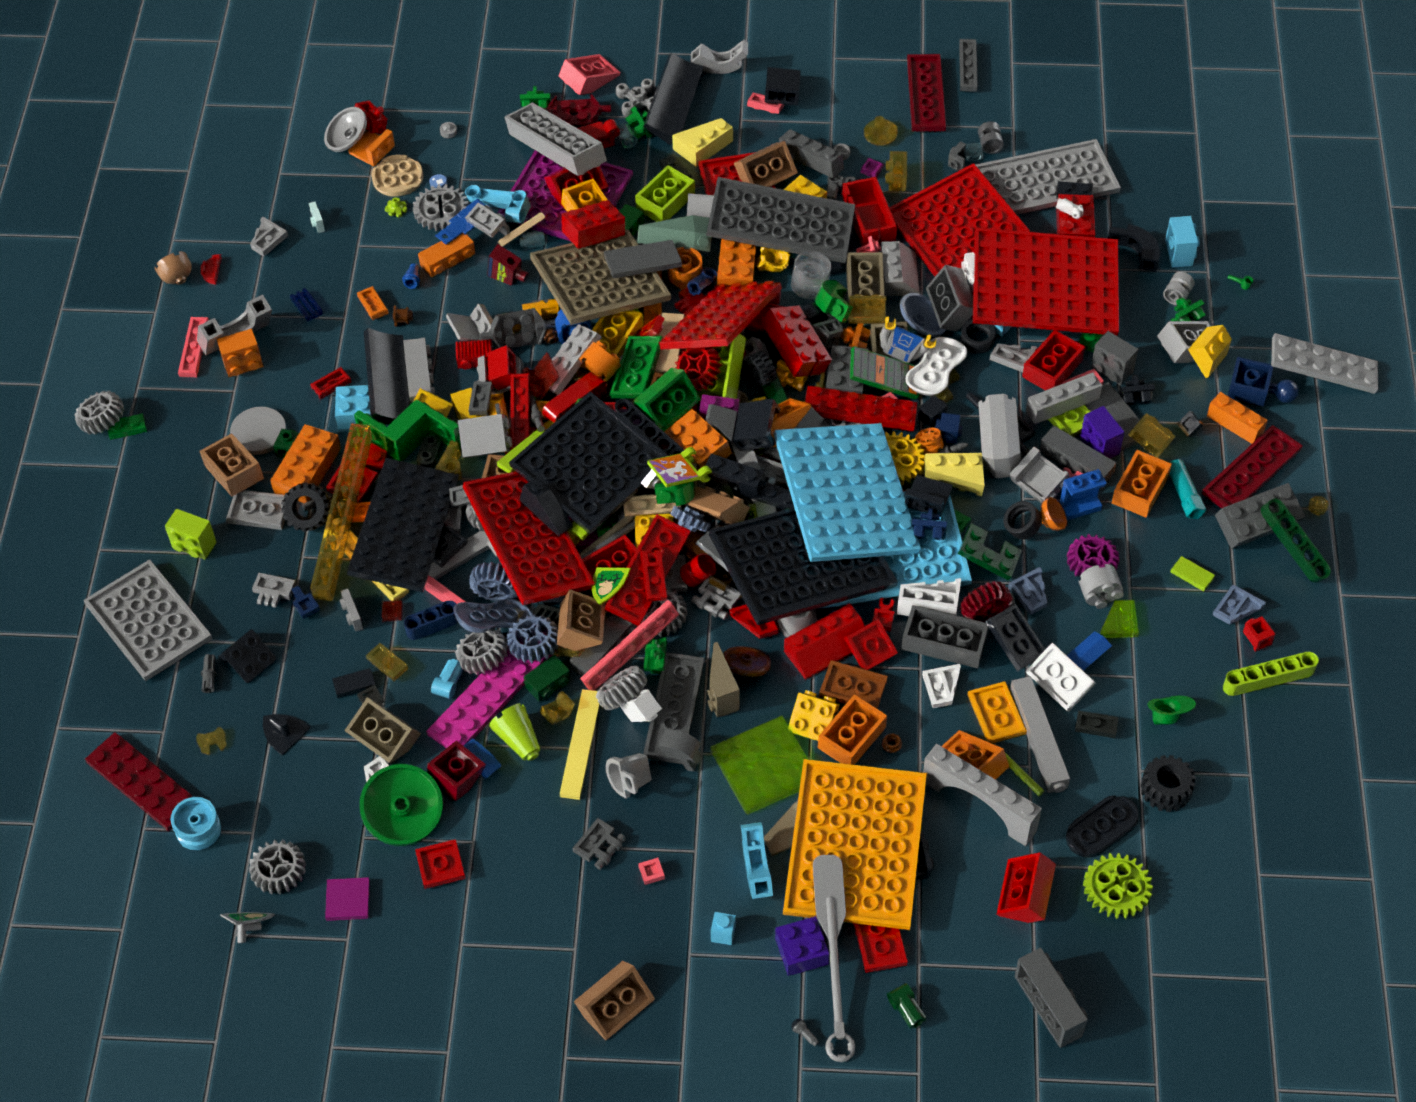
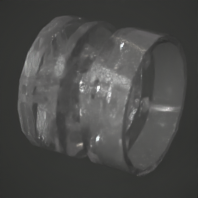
M806 251L799 254L795 259L791 278L793 291L803 298H816L822 283L829 280L831 271L829 259L824 254L816 251Z

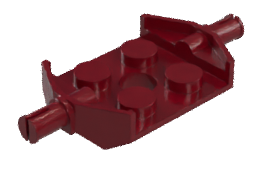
M590 94V99L557 100V96H555L550 102L549 107L543 109L570 125H590L597 122L601 112H611V105H599V102L592 94Z

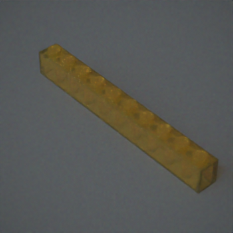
M354 423L350 425L310 587L314 599L333 601L372 441L369 425Z

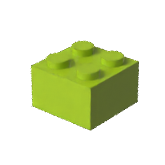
M176 509L165 525L172 548L178 552H186L194 558L199 557L206 560L217 543L209 520Z

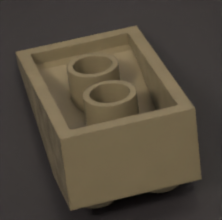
M715 642L710 672V689L707 692L710 699L708 700L711 712H715L717 718L740 710L738 685L718 642Z

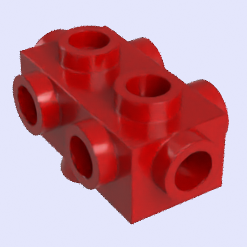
M370 100L355 103V107L360 108L366 114V130H369L371 134H381L386 130L388 119L382 114L384 111L383 107L379 106L376 108Z

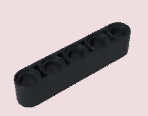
M619 399L615 403V412L658 448L662 444H668L669 447L667 449L660 448L668 456L684 451L682 447L629 400ZM626 407L628 411L620 412L619 409ZM636 419L642 421L638 425L632 423ZM650 431L655 433L653 437H648L646 434Z

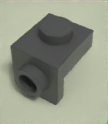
M960 141L956 147H952L949 153L948 166L958 171L965 166V143Z

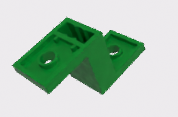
M417 399L388 427L382 422L374 420L368 413L358 410L354 414L358 435L386 450L388 456L394 460L403 461L428 435L438 436L443 444L457 453L462 449L458 424L454 420L446 418L441 412H436L430 408L427 403H422Z

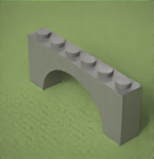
M938 744L925 757L923 773H927L926 785L937 792H940L946 786L957 787L977 796L1001 817L1008 829V836L1027 846L1037 832L1041 807Z

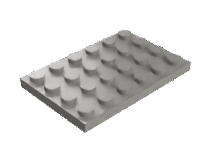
M150 559L83 600L87 608L145 681L213 639L209 631Z

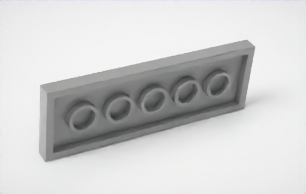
M1276 333L1273 335L1271 366L1373 394L1378 390V361Z

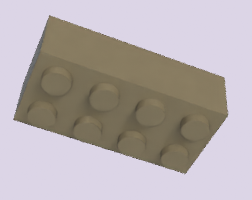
M883 252L847 253V302L853 306L848 321H884Z

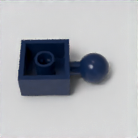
M1237 357L1228 396L1237 401L1264 407L1268 392L1275 394L1279 401L1290 403L1297 398L1299 388L1294 381L1288 379L1282 380L1278 384L1270 382L1273 371L1271 364Z

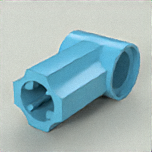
M452 659L447 661L440 676L434 679L431 693L448 699L454 696L456 683L463 671L458 660Z

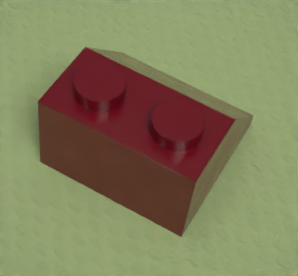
M456 740L428 763L427 773L431 775L443 792L454 801H457L472 788L486 764Z

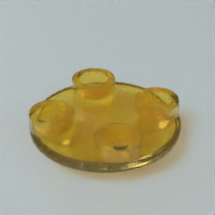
M877 116L875 120L870 121L864 128L866 140L878 146L892 143L898 134V127L882 116Z

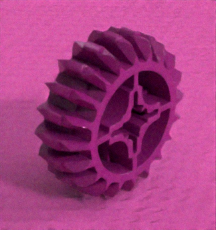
M1088 534L1085 538L1081 535L1079 540L1075 539L1073 544L1069 546L1067 563L1070 566V571H1075V577L1096 565L1102 568L1105 567V564L1114 566L1117 571V565H1119L1120 561L1119 551H1116V545H1111V540L1105 541V536L1098 538L1097 534L1094 537ZM1078 555H1081L1084 561H1081Z

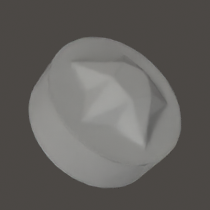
M445 122L440 126V134L444 138H453L457 134V127L452 122Z

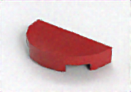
M221 254L212 255V258L207 261L204 260L200 267L203 279L210 284L216 285L222 260Z

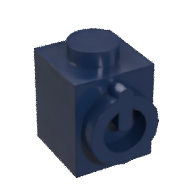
M942 413L941 419H937L936 428L940 430L944 443L957 444V438L962 436L963 426L959 425L960 415Z

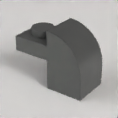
M665 730L658 744L665 757L680 759L687 771H695L697 764L701 760L702 755L699 752L701 743L696 738L682 731Z

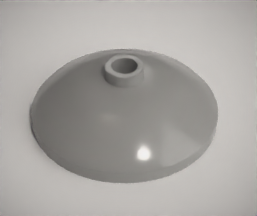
M349 107L340 111L326 128L324 135L325 145L333 152L346 151L356 145L366 130V114L358 107Z

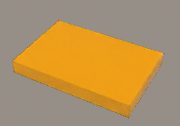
M1006 681L968 691L967 695L987 742L992 744L1026 734L1027 730Z

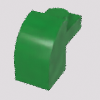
M694 481L667 488L663 483L655 484L657 504L676 502V506L689 503L695 497Z

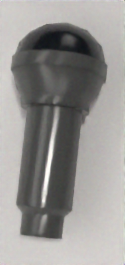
M799 1018L792 1022L791 1028L795 1033L801 1034L815 1047L819 1044L817 1038L807 1029L804 1020Z

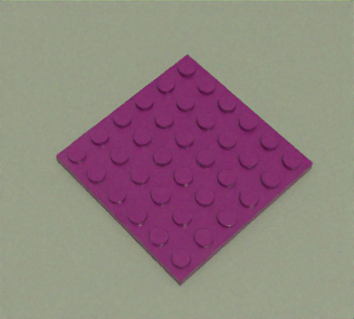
M535 150L510 192L523 190L528 197L531 208L526 215L524 223L540 212L546 217L530 229L570 241L562 232V213L567 211L550 193L544 177L564 167ZM604 162L600 165V168L609 187L601 191L616 206L633 176V170ZM500 208L497 214L500 213L505 217L506 209ZM509 222V223H512V224H515V225H519V226L522 225L521 223Z

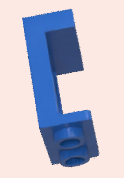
M1099 469L1064 479L1060 504L1064 509L1067 521L1102 510L1098 493L1099 488L1106 486V481Z

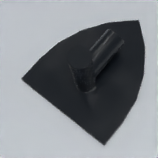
M272 714L263 716L264 735L268 743L282 756L310 729L303 721L289 715Z

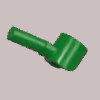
M1230 274L1228 275V279L1241 284V288L1244 290L1249 289L1254 281L1250 276H1245L1244 279Z

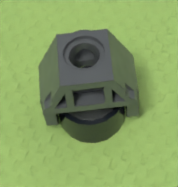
M815 302L805 305L802 308L807 317L805 320L810 322L824 347L829 349L832 348V345H838L843 333L840 321L830 313H824Z

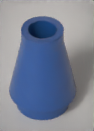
M411 264L402 278L404 286L409 289H414L420 284V267L418 264Z

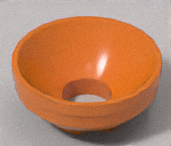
M1053 497L1044 500L1040 508L1042 524L1046 528L1055 531L1065 529L1067 518L1061 504Z

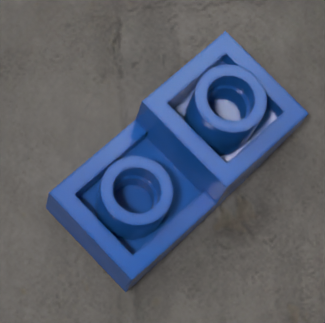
M471 739L464 745L465 748L486 764L481 773L484 779H487L502 766L476 740Z

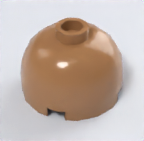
M179 251L180 255L176 256L172 253L158 261V267L154 269L162 281L177 285L186 282V278L191 273L192 265L185 252Z

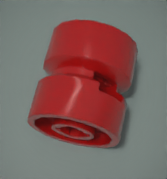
M700 553L680 568L682 580L690 587L698 586L716 573V564L711 556L706 553Z

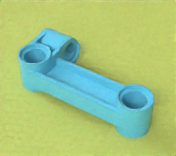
M471 185L465 190L470 204L479 199L490 207L506 209V222L524 223L526 215L531 208L528 197L523 190L510 192L483 189L477 185Z

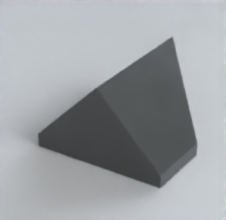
M709 404L706 421L727 441H732L737 411Z

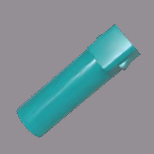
M1181 459L1173 460L1170 462L1172 466L1169 475L1182 502L1181 505L1186 517L1199 519L1206 511L1204 503L1197 493L1184 461Z

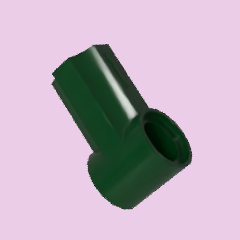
M907 983L887 993L889 1003L893 1009L900 1012L910 1029L917 1028L926 1021V1016L915 1001V995Z

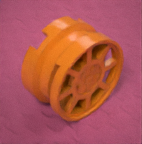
M937 428L923 429L915 436L916 443H920L921 449H924V455L925 453H937L939 448L942 449L944 447L941 432Z

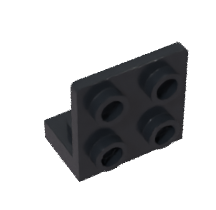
M916 475L911 489L907 488L905 504H907L908 508L928 513L929 508H933L932 514H940L941 517L951 493L952 484Z
M250 629L217 656L221 662L227 660L245 683H249L276 660L275 655L253 629Z

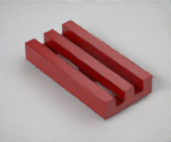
M340 367L310 385L312 390L322 399L335 392L336 387L346 386L352 381L344 369Z

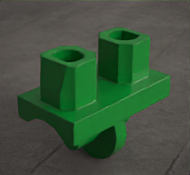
M533 86V91H527V94H520L522 108L530 103H534L541 108H547L551 102L550 93L544 94V90L537 91V86Z
M634 106L631 108L633 113L625 119L631 128L639 123L638 126L632 129L637 139L645 134L650 138L652 136L651 132L643 127L648 112L644 111L643 115L640 116Z
M1177 299V306L1174 309L1176 312L1179 310L1180 312L1176 313L1175 317L1170 321H1191L1189 315H1192L1195 321L1201 320L1206 315L1202 309L1205 303L1201 299L1190 305V299Z
M667 638L652 639L646 644L644 671H650L652 674H661V671H664Z

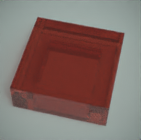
M383 601L382 620L402 621V601Z

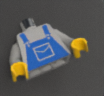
M889 317L885 318V325L880 332V343L883 352L890 355V358L906 363L915 361L924 355L930 348H934L937 339L933 342L929 341L931 335H927L926 341H924V338L896 326V319L893 322H889Z

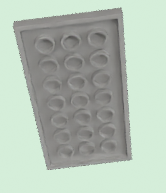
M1097 139L976 164L977 168L1016 215L1057 206L1058 181L1093 184L1092 195L1094 198L1119 193L1121 188Z

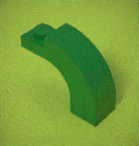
M826 280L822 283L816 295L815 303L824 313H830L841 323H846L853 309V306L843 299L847 288L836 280Z

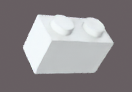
M648 689L640 690L634 698L620 706L631 722H650L658 716L657 712L662 709Z

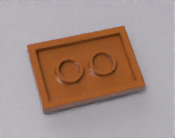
M831 660L819 692V697H831L836 699V702L846 704L855 694L878 709L888 676Z

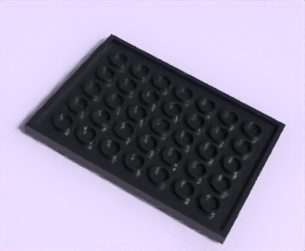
M795 508L709 531V536L757 625L897 586L898 583L883 556L810 562Z

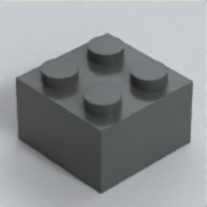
M1108 331L1095 344L1091 367L1107 376L1110 380L1122 385L1134 372L1138 349Z

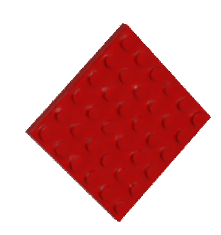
M974 163L889 207L898 231L934 276L939 273L944 265L962 268L961 263L964 261V255L974 252V232L976 227L1030 232Z

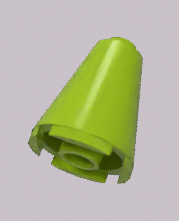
M520 703L510 706L502 711L503 715L499 719L497 716L492 719L489 725L490 728L523 760L532 761L539 756L540 746L524 704L522 706Z

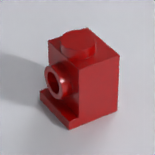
M1263 616L1257 619L1252 618L1245 623L1243 633L1254 646L1255 652L1272 645L1275 633Z

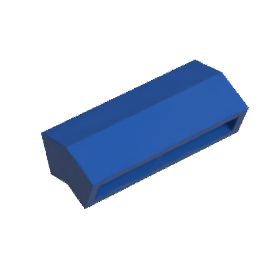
M1094 631L1066 656L1084 671L1112 645L1104 636Z

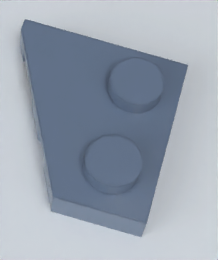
M1040 567L1010 582L1008 586L1030 615L1047 607V598L1044 592L1045 587Z
M1232 585L1215 608L1213 616L1230 625L1262 610L1266 602Z

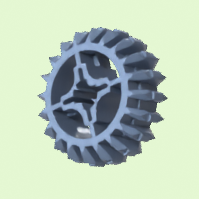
M484 562L483 564H478L472 570L469 579L470 589L473 590V593L478 594V597H484L485 600L489 599L492 601L518 597L500 563L490 562L488 564Z
M535 614L533 617L526 616L524 620L519 618V623L513 622V628H509V634H507L508 649H510L511 654L517 660L522 659L524 663L528 660L531 663L534 660L541 662L542 658L548 660V655H554V650L558 649L557 626L549 617L545 618L543 615L537 617Z

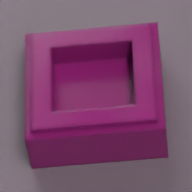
M868 158L861 167L860 173L869 177H877L882 171L884 164Z

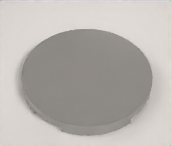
M254 407L243 411L234 419L230 428V434L232 433L250 454L260 455L273 451V445L281 428H287L284 418L276 410L268 407Z

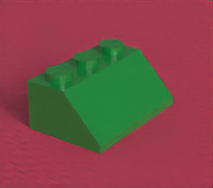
M670 368L632 402L661 430L666 431L701 399L686 372L682 369Z

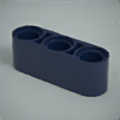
M445 601L409 615L404 620L406 636L411 640H417L457 624L458 621L453 611L456 603Z

